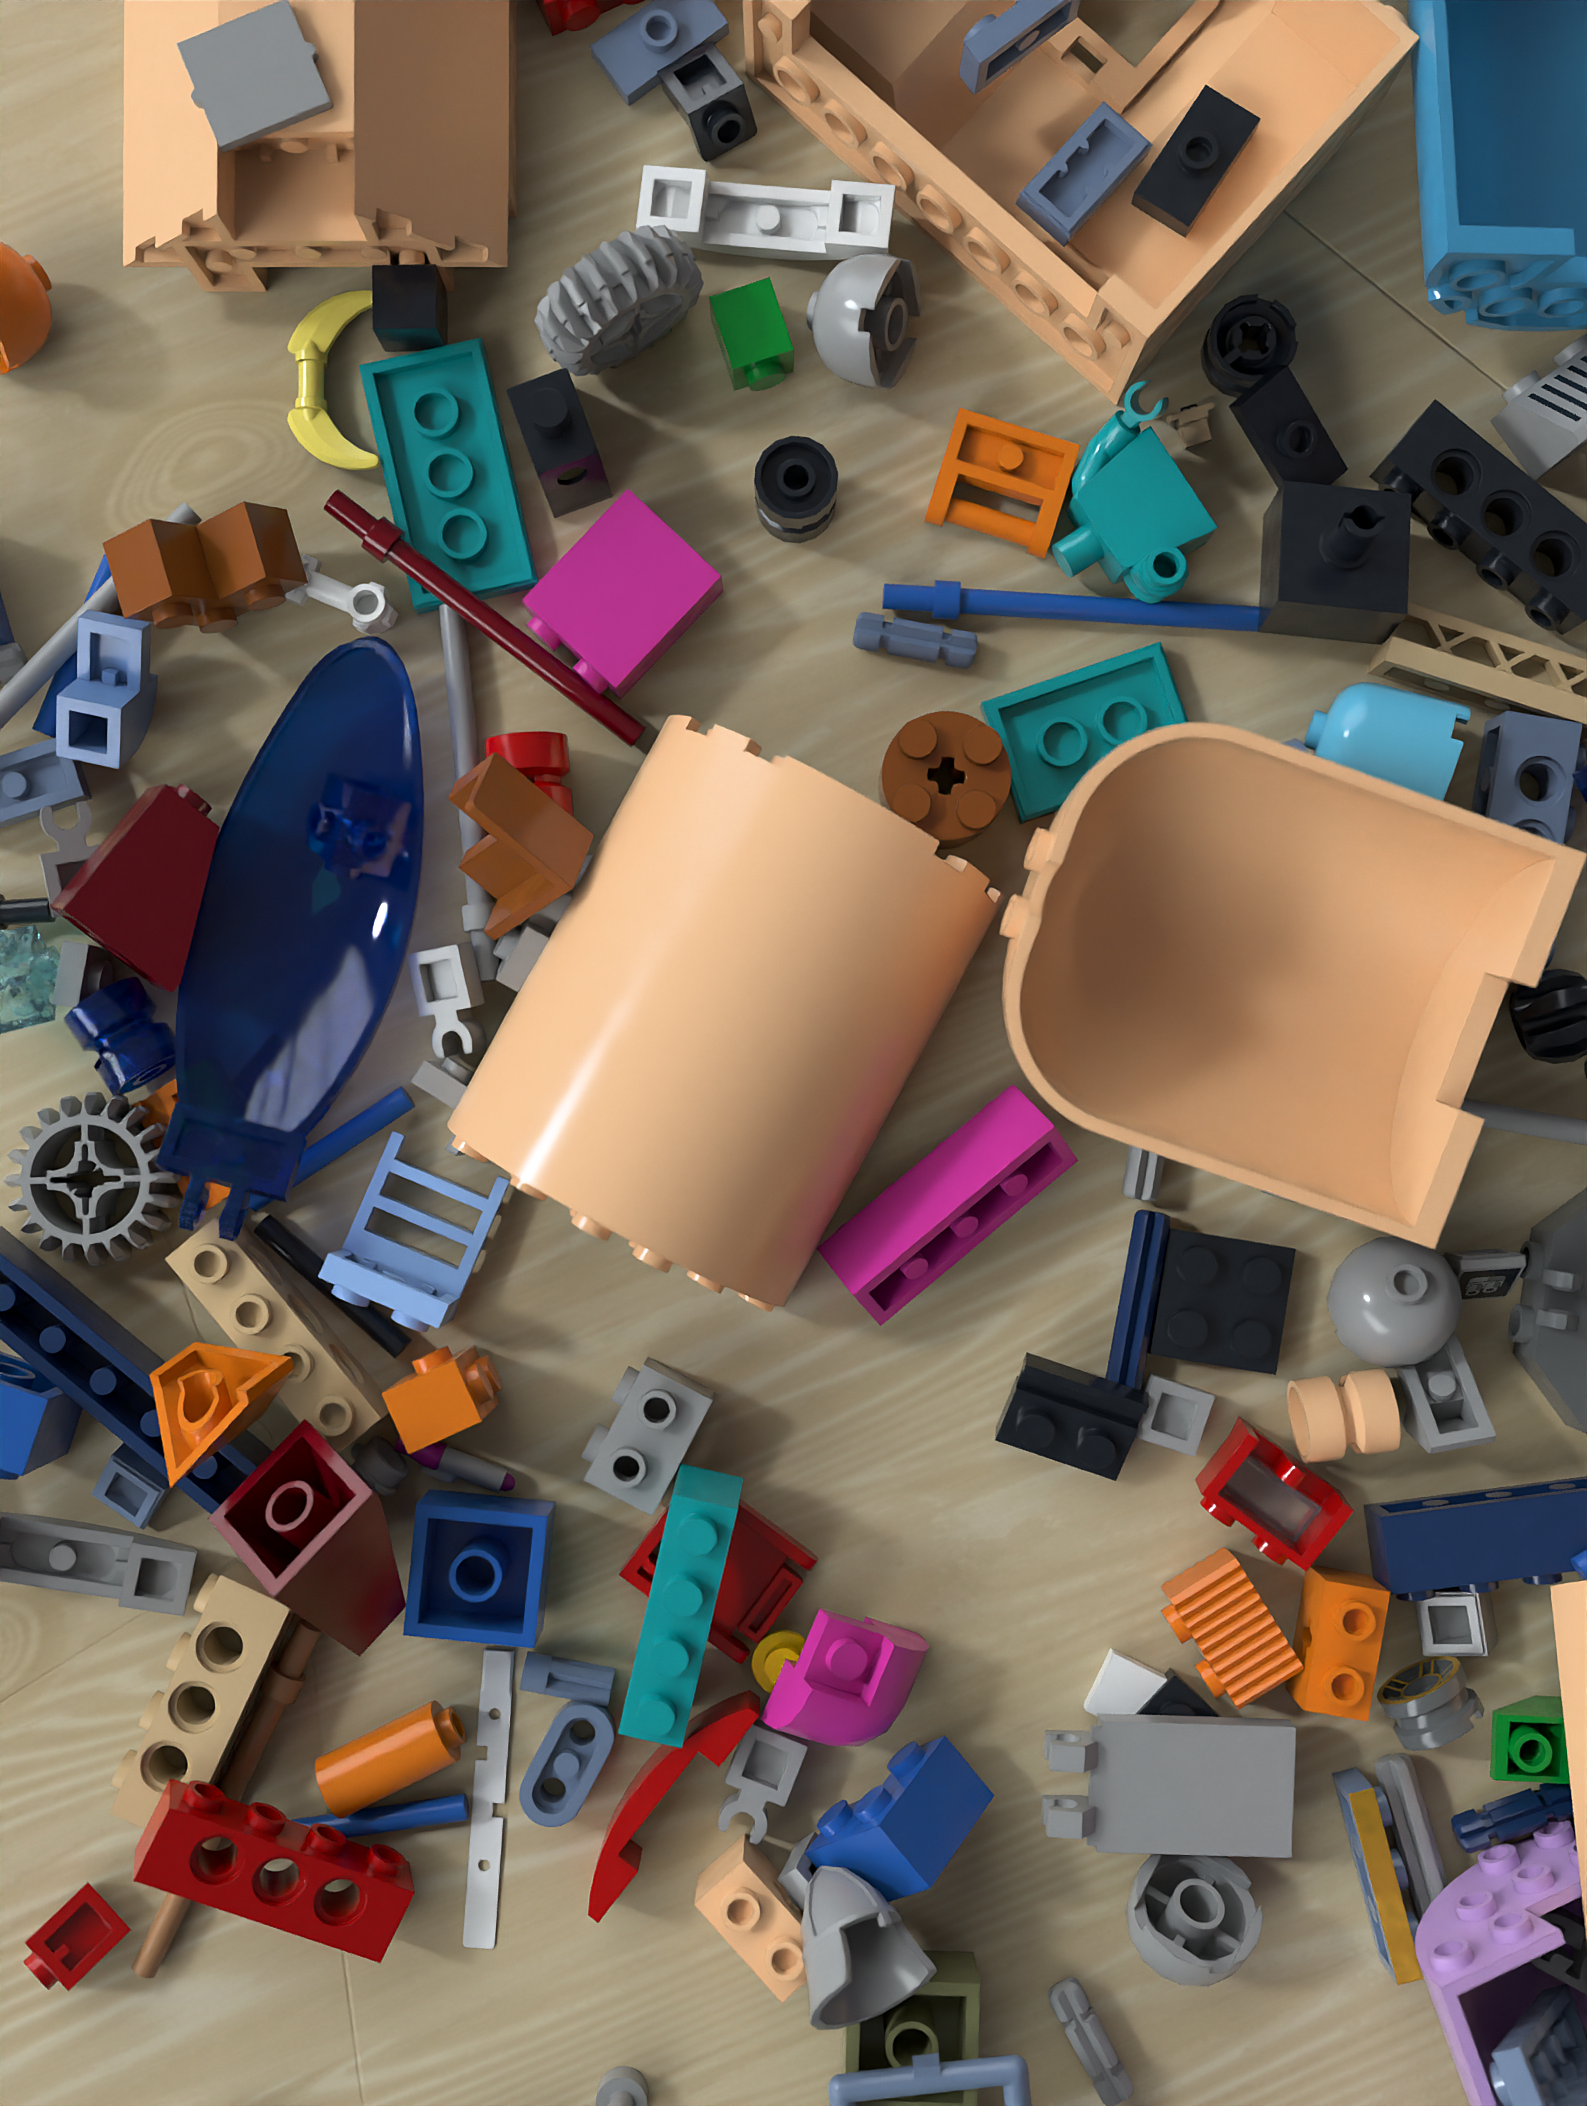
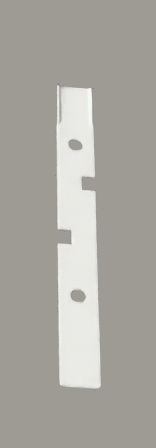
M484 1649L477 1746H488L487 1760H475L463 1945L469 1948L492 1949L495 1946L503 1817L492 1816L493 1803H505L515 1651ZM493 1708L498 1709L501 1714L496 1720L491 1719L489 1716V1711ZM481 1860L489 1861L490 1868L488 1870L482 1871L479 1868L478 1864Z

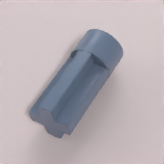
M528 1651L520 1690L608 1707L615 1668Z

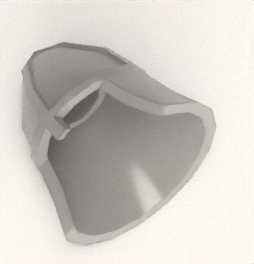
M820 1866L806 1886L804 1913L800 1931L803 1944L802 1960L805 1966L809 1991L810 2024L818 2030H836L880 2015L912 1996L926 1985L937 1972L935 1965L917 1945L901 1922L902 1916L899 1910L891 1906L875 1887L845 1867Z

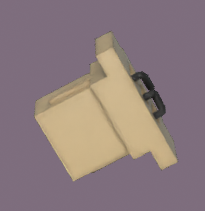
M1214 402L1201 406L1197 404L1182 407L1181 412L1171 414L1166 418L1167 424L1174 423L1175 429L1178 428L1183 449L1207 443L1213 439L1208 421V412L1215 408Z

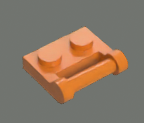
M959 407L924 522L940 527L943 526L944 521L1026 546L1028 547L1026 554L1045 559L1081 445ZM956 481L1040 506L1036 522L952 497Z

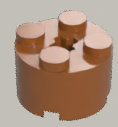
M939 711L925 714L907 722L889 744L878 780L880 804L938 840L940 843L937 849L944 850L960 847L981 835L1002 810L1011 785L1009 757L998 732L977 718L954 711ZM939 768L949 770L950 778L959 781L958 784L953 785L948 795L938 793V783L927 779L935 777Z

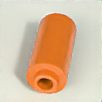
M433 1700L317 1758L315 1761L316 1779L327 1806L336 1817L343 1819L461 1759L460 1745L466 1743L467 1740L463 1723L453 1707L450 1706L444 1709L439 1702Z

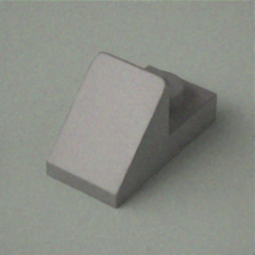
M1456 1331L1435 1357L1424 1362L1421 1361L1416 1364L1403 1365L1402 1368H1395L1408 1403L1403 1423L1405 1431L1429 1454L1495 1442L1496 1433Z

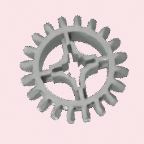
M650 225L640 226L634 233L623 231L617 239L611 242L602 241L598 249L590 254H582V260L573 267L564 269L563 277L560 281L550 284L547 290L548 295L541 299L537 306L538 313L534 320L540 332L543 345L553 361L558 362L562 368H567L569 373H573L575 376H586L589 373L591 375L600 374L607 367L616 369L623 361L629 358L635 359L641 351L648 347H654L655 342L663 335L670 334L672 327L677 322L684 320L688 314V309L696 304L699 298L698 294L704 285L701 278L702 273L695 263L697 259L685 241L682 242L675 230H669L666 225L654 227Z
M88 1092L83 1100V1104L76 1096L61 1098L59 1105L60 1113L53 1108H42L37 1112L42 1129L34 1126H24L19 1131L22 1139L30 1146L29 1149H13L7 1155L14 1163L22 1165L21 1174L8 1175L3 1182L10 1187L21 1186L23 1196L10 1202L8 1208L13 1212L28 1210L31 1214L24 1221L20 1231H23L25 1234H33L44 1229L39 1249L49 1252L56 1250L62 1245V1259L69 1263L79 1261L85 1253L89 1265L92 1266L104 1264L108 1254L117 1262L129 1259L131 1257L132 1245L140 1250L152 1246L154 1241L149 1228L164 1231L171 1225L168 1216L160 1208L179 1207L182 1202V1198L179 1195L167 1191L168 1183L180 1182L182 1174L176 1170L169 1171L163 1161L179 1156V1147L173 1145L156 1149L152 1142L159 1137L165 1136L169 1131L166 1124L156 1123L145 1129L141 1122L151 1112L148 1107L137 1106L129 1112L127 1096L113 1095L106 1103L101 1092ZM108 1129L119 1135L130 1146L136 1156L139 1167L128 1166L121 1162L116 1154L115 1140L109 1139ZM81 1130V1141L75 1142V1152L71 1162L63 1169L53 1170L56 1157L63 1145ZM101 1170L104 1176L118 1175L121 1178L120 1181L104 1182V1185L89 1186L88 1181L72 1180V1176L88 1175V1172ZM140 1187L137 1200L131 1211L120 1223L110 1228V1215L116 1214L117 1199L120 1194L127 1188ZM54 1190L63 1191L71 1197L76 1208V1218H82L83 1225L74 1221L62 1209Z

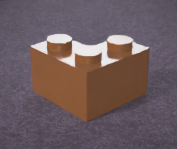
M244 501L197 526L150 518L102 543L124 619L154 622L155 627L158 629H171L189 625L199 626L200 632L205 634L226 631L238 624V616L250 610L262 611L277 607L286 601V593L308 583L287 509Z

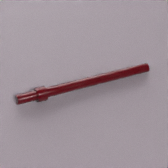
M339 489L330 496L324 506V511L362 539L361 547L382 564L388 560L629 747L632 748L646 729L644 725L604 694L599 695L573 670L404 540L406 535L404 531L384 516L378 520Z

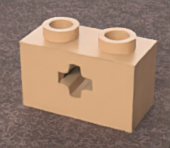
M743 1834L698 1875L694 1905L783 2003L807 1981L805 1966L802 1960L803 1944L800 1932L804 1911L792 1903L786 1889L777 1880L781 1873L755 1844L750 1843V1838Z

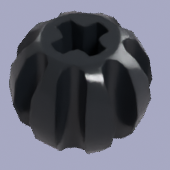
M1553 969L1543 971L1536 988L1519 984L1511 994L1509 1011L1514 1029L1524 1051L1535 1060L1551 1064L1574 1062L1587 1055V979L1578 972Z

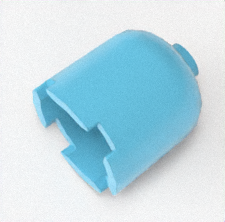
M1360 682L1350 685L1341 691L1334 699L1327 713L1318 710L1314 711L1303 744L1306 748L1314 750L1313 755L1443 801L1464 743L1463 741L1453 739L1451 736L1455 722L1466 725L1471 711L1470 707L1379 683Z

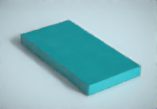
M482 337L359 365L394 523L406 533L404 540L481 600L533 589L539 580ZM406 574L413 607L418 615L437 611L440 605L445 604Z

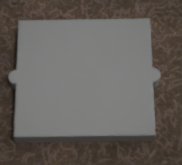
M280 0L176 43L195 88L191 92V99L196 107L204 109L222 153L333 108L315 65L319 58L318 52L314 44L306 43L288 0Z

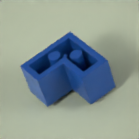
M946 1736L921 1746L916 1741L908 1743L888 1762L887 1769L891 1773L882 1785L873 1788L857 1802L848 1804L846 1800H841L824 1813L816 1825L820 1834L805 1852V1855L817 1869L825 1865L845 1867L880 1891L888 1902L930 1889L995 1796Z

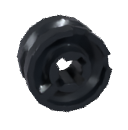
M1258 294L1242 295L1226 303L1215 316L1211 327L1205 334L1200 350L1202 370L1210 384L1221 393L1238 398L1275 365L1289 366L1295 357L1299 343L1296 342L1295 335L1297 324L1289 309L1276 299L1273 302L1260 299ZM1242 339H1253L1257 342L1259 350L1248 349L1243 353L1239 349Z

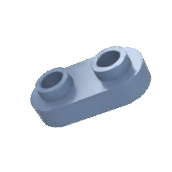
M570 1700L556 1713L524 1775L519 1791L520 1804L524 1813L536 1824L545 1827L562 1826L570 1822L580 1811L612 1749L615 1738V1721L606 1706ZM581 1720L588 1721L594 1726L595 1734L590 1738H580L574 1733L573 1724ZM548 1778H558L564 1783L566 1790L560 1795H552L545 1790L543 1782Z

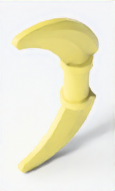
M367 290L348 291L321 302L298 324L288 344V351L295 356V364L299 366L298 398L295 400V409L289 411L287 417L289 426L297 440L309 453L326 464L346 470L377 468L380 465V459L375 454L363 451L345 439L327 413V401L324 400V368L328 366L327 354L345 326L360 313L372 308V291Z

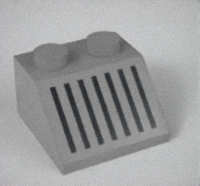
M1587 334L1578 338L1553 358L1558 368L1543 379L1534 370L1503 393L1502 396L1508 404L1490 421L1525 471L1535 481L1587 444Z

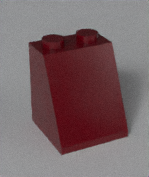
M181 783L177 788L169 787L167 784L147 788L49 907L151 985L173 993L182 980L220 828L207 817L212 807L198 794Z
M306 1419L282 1441L208 1518L274 1599L359 1657L406 1608V1601L380 1497Z

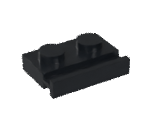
M1026 1352L1019 1376L1015 1379L997 1423L995 1441L1116 1481L1139 1430L1138 1424L1142 1415L1146 1414L1148 1410V1393Z

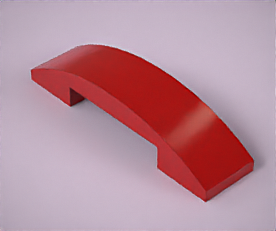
M748 1690L731 1696L688 1721L682 1748L662 1744L634 1777L615 1809L600 1848L588 1907V1916L599 1923L639 1871L643 1848L631 1838L695 1755L700 1752L717 1767H720L759 1717L760 1697L754 1692Z

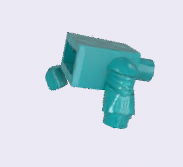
M1146 380L1137 382L1128 389L1124 399L1126 411H1116L1087 444L1070 481L1073 497L1066 510L1068 518L1076 530L1052 545L1051 549L1058 565L1068 577L1072 578L1095 562H1098L1112 583L1117 584L1125 581L1127 587L1137 599L1152 604L1160 602L1168 595H1173L1184 586L1189 575L1188 563L1184 555L1205 545L1218 527L1152 427L1149 426L1141 432L1139 426L1141 422L1159 418L1166 412L1169 405V399L1165 397L1155 405L1150 413L1145 412L1140 407L1139 395L1152 381Z

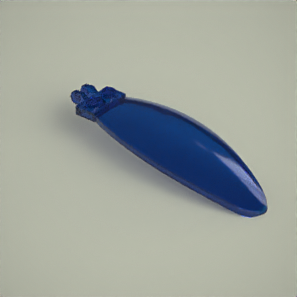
M365 636L339 645L326 654L312 668L288 702L260 748L218 834L178 990L175 1071L179 1102L175 1104L155 1162L160 1170L190 1177L184 1201L179 1211V1228L190 1231L197 1229L205 1214L211 1183L231 1188L218 1224L219 1238L234 1241L240 1234L249 1208L251 1193L288 1202L307 1143L305 1137L325 1116L358 1068L378 1031L395 992L406 958L418 906L424 854L425 793L419 720L411 682L404 663L395 649L387 641L379 637Z

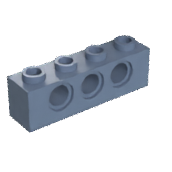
M1505 711L1486 721L1471 812L1558 844H1566L1572 836L1576 822L1575 807L1570 806L1573 781L1578 780L1586 760V747L1583 743H1580L1583 723L1512 711ZM1523 771L1533 775L1539 784L1540 791L1536 801L1528 799L1520 789L1519 779ZM1556 938L1543 969H1546L1553 959Z

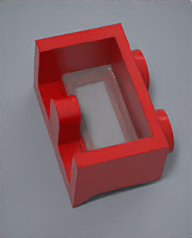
M1238 1416L1230 1435L1195 1478L1200 1493L1204 1496L1200 1504L1208 1513L1228 1527H1231L1237 1520L1256 1534L1251 1541L1268 1558L1281 1566L1289 1559L1304 1571L1310 1568L1354 1512L1339 1489L1240 1416Z

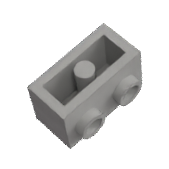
M647 1357L641 1371L628 1366L611 1398V1401L622 1406L611 1428L600 1423L597 1425L581 1458L592 1463L584 1481L653 1516L713 1401L715 1391Z

